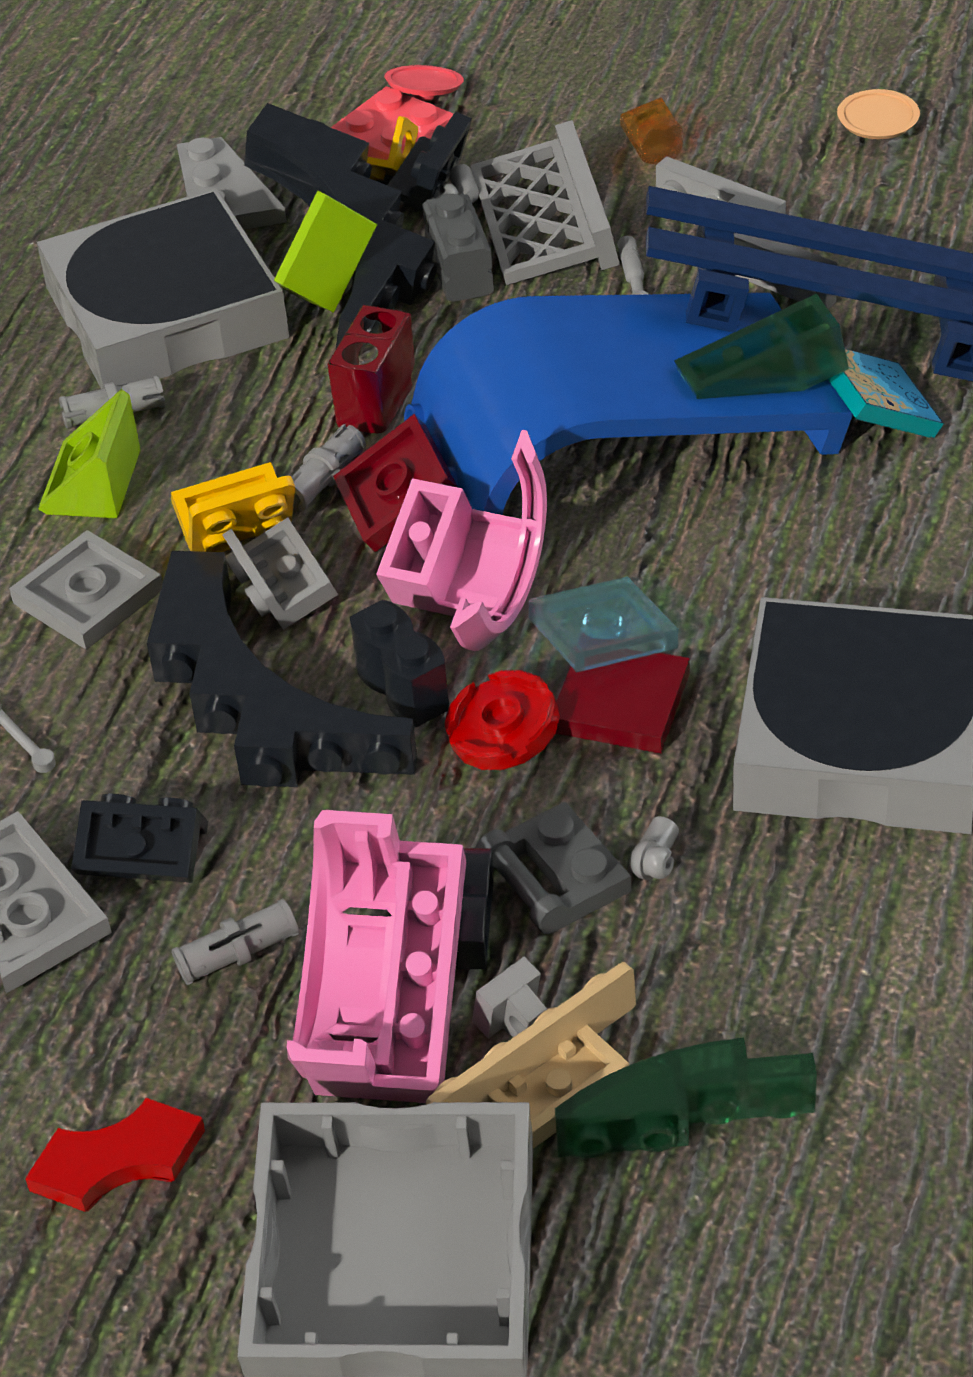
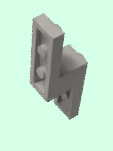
M667 156L656 165V187L786 214L785 200ZM734 233L735 245L838 266V262L791 244ZM736 275V277L749 279V282L824 312L836 303L835 295Z

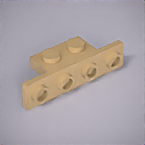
M621 962L607 973L594 976L577 994L558 1007L545 1010L538 1016L534 1024L508 1042H501L492 1047L481 1061L458 1077H451L443 1081L433 1094L427 1098L426 1105L433 1102H529L533 1148H535L630 1079L629 1062L605 1042L598 1033L635 1007L634 969L626 962Z

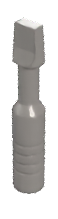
M623 236L618 240L617 246L626 281L631 284V295L648 294V292L644 291L642 283L644 272L636 240L632 236Z

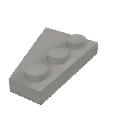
M222 137L210 139L196 138L190 142L177 144L187 197L217 188L243 230L287 222L285 207L253 171L244 166L243 160Z
M18 811L0 821V975L7 994L112 933L108 917Z

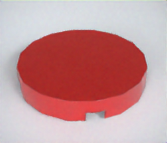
M501 670L488 674L489 681L483 682L477 687L475 682H472L463 688L449 705L444 722L446 733L453 751L465 764L481 770H505L526 763L542 752L556 734L560 715L554 694L540 676L523 670Z

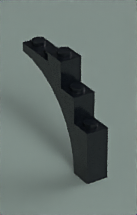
M267 103L247 129L244 166L277 181L301 198L309 207L317 191H320L377 224L351 277L352 294L339 318L337 349L363 305L393 310L397 301L411 305L421 289L428 290L437 271V263L432 261L435 241L401 228L404 221V213L399 211L402 191L369 179L372 171V165L367 163L369 142ZM364 317V330L377 334L380 322Z
M171 551L147 639L154 681L192 683L189 694L197 733L237 734L234 750L241 785L298 787L301 770L415 775L417 749L412 718L364 713L325 702L291 686L256 658L240 639L229 617L232 591L225 552Z

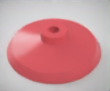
M429 65L396 67L387 71L384 75L386 81L393 89L412 94V97L422 101L432 100L436 95L452 93L464 82L463 76L453 70Z

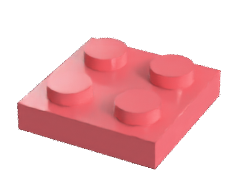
M386 86L330 128L369 142L368 157L388 160L399 116L407 117L418 126L417 142L422 136L431 139L437 126L445 127L454 113ZM404 135L402 141V153L405 147L406 135Z

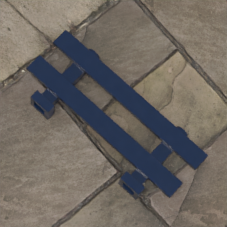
M648 187L646 194L647 215L699 225L697 236L648 227L646 234L647 257L697 267V276L686 309V323L736 333L749 292V279L736 277V275L937 316L939 317L942 336L932 360L933 374L973 382V253L668 189ZM734 233L935 274L934 286L735 245Z

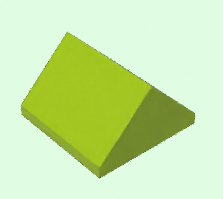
M317 191L274 281L290 294L334 313L377 224L328 195Z
M123 389L118 391L63 441L38 508L46 515L118 518L141 450L130 395Z

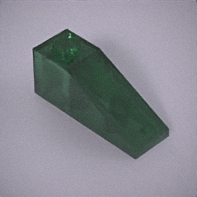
M817 294L674 360L677 370L697 399L803 391L849 369L840 325Z

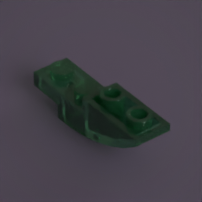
M743 1037L675 1049L640 1060L610 1073L581 1089L555 1108L558 1157L579 1156L582 1158H595L605 1153L635 1150L661 1152L671 1147L689 1146L688 1124L706 1122L718 1125L736 1119L769 1116L785 1119L798 1114L814 1113L817 1072L813 1053L747 1058Z

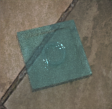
M629 577L529 599L528 618L576 672L678 648L679 629Z

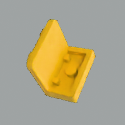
M269 462L171 492V502L190 551L225 552L231 548L222 534L230 529L233 530L239 541L254 536L258 537L287 517L292 522L295 484L291 476L277 478L272 463Z

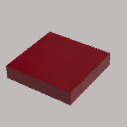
M415 414L333 476L363 541L374 552H377L388 543L412 478L458 488L426 424Z
M581 639L556 701L560 715L556 734L661 754L690 675V658Z

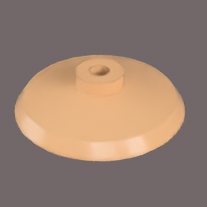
M870 89L846 97L838 106L837 116L844 127L857 136L868 139H889L909 131L918 121L920 109L917 103L905 94L886 89Z

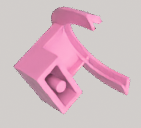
M526 430L521 431L511 458L521 483L522 519L472 509L462 488L412 478L376 573L392 603L454 616L450 628L459 644L467 650L479 651L514 622L527 599L539 564L546 525L547 492L541 464Z

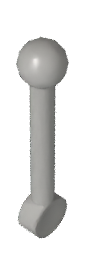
M0 701V724L32 756V764L37 772L47 773L51 771L56 765L54 753L50 749H40L1 709L2 703Z

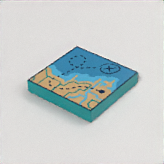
M824 342L821 343L814 354L815 362L855 419L928 438H935L944 425L900 363Z

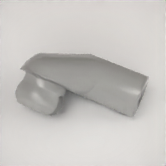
M465 164L454 166L450 171L452 184H443L445 192L442 194L437 189L434 194V198H439L445 194L464 193L469 195L471 202L474 203L479 197V190L471 168Z
M662 816L653 818L640 842L634 848L631 855V868L638 878L645 880L656 878L661 880L671 873L674 858L671 857L672 852L670 848L679 834V828L672 820Z

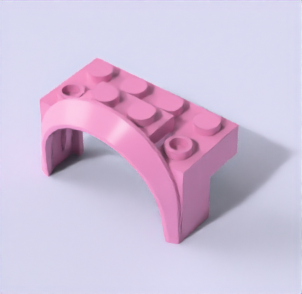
M322 810L314 821L313 868L304 962L294 1035L292 1041L287 1040V1056L303 1078H307L315 1095L426 1103L427 1098L445 1080L466 858L463 845L400 841L393 814ZM349 907L387 910L392 916L354 915L343 912Z

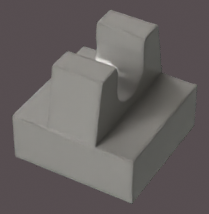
M523 956L476 991L472 1022L488 1039L501 1029L515 1037L534 1024L538 1016L547 1010L537 997L541 973Z

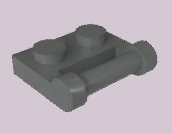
M565 801L506 832L502 830L490 831L476 845V848L492 849L493 868L497 869L531 910V921L544 934L556 932L631 892V875ZM526 853L562 896L559 897L556 894L549 895L518 857Z

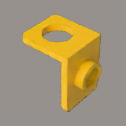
M399 116L397 119L388 160L367 158V163L372 165L369 179L384 181L385 175L394 176L414 147L418 126L407 117ZM404 135H406L405 147L402 153V141Z

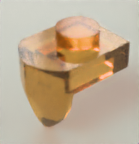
M662 97L620 114V125L642 161L649 164H658L666 156L675 159L681 152L683 147L682 126L675 120Z

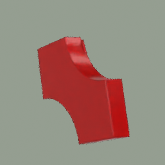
M145 1098L132 1114L111 1126L92 1131H70L58 1128L25 1178L29 1192L86 1212L103 1195L125 1183L143 1179L173 1182L205 1132L203 1118Z

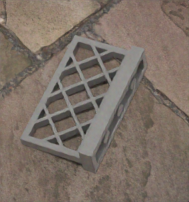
M573 120L555 125L557 139L470 165L506 285L595 258L598 259L601 270L620 265L611 228ZM554 157L545 169L533 167L536 162ZM500 173L507 174L500 183L484 179ZM521 178L533 180L527 189L515 187ZM548 184L560 187L553 196L541 193ZM503 198L515 200L509 209L496 207ZM530 204L543 207L536 216L523 213ZM557 211L570 214L563 223L550 220ZM512 225L524 228L517 237L504 233ZM538 232L551 234L544 244L531 241ZM566 239L583 243L565 250L559 248ZM521 252L533 255L528 261L510 266Z

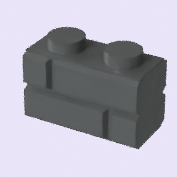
M464 193L445 194L439 198L429 199L424 202L422 206L426 226L424 227L425 237L435 241L432 261L437 263L436 272L446 299L455 302L489 295L494 291L493 274L491 271V249L469 195Z

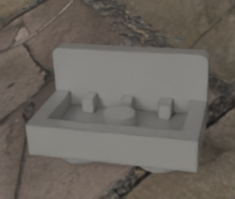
M288 517L244 546L232 529L222 534L232 549V552L225 556L228 565L241 584L249 579L253 583L244 589L261 617L272 612L283 630L338 595Z

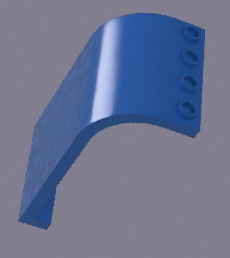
M748 293L736 333L686 323V309L691 294L527 296L507 299L484 307L460 321L438 341L426 358L416 382L412 403L408 404L405 408L404 421L415 414L426 424L458 488L463 489L472 509L502 515L510 493L520 480L511 458L522 430L528 432L539 461L565 446L589 439L805 431L820 455L839 454L853 414L815 362L813 353L771 293Z

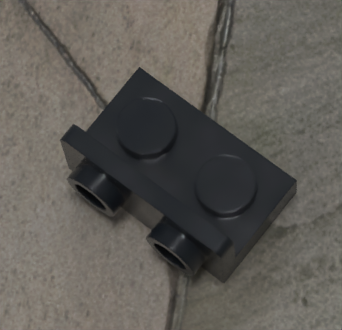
M455 111L445 127L437 126L431 139L423 136L418 139L388 184V186L402 191L400 201L423 211L422 204L429 199H434L437 189L439 191L442 190L443 184H446L450 177L451 169L458 165L461 160L472 118Z
M113 793L103 794L101 801L81 800L71 868L77 875L193 883L199 834L207 833L208 821L197 808H193L194 804L180 798L165 797L158 800V805L136 804L137 800L133 797Z

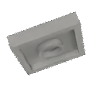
M86 530L10 587L9 590L14 605L87 650L158 595L163 583L160 573Z

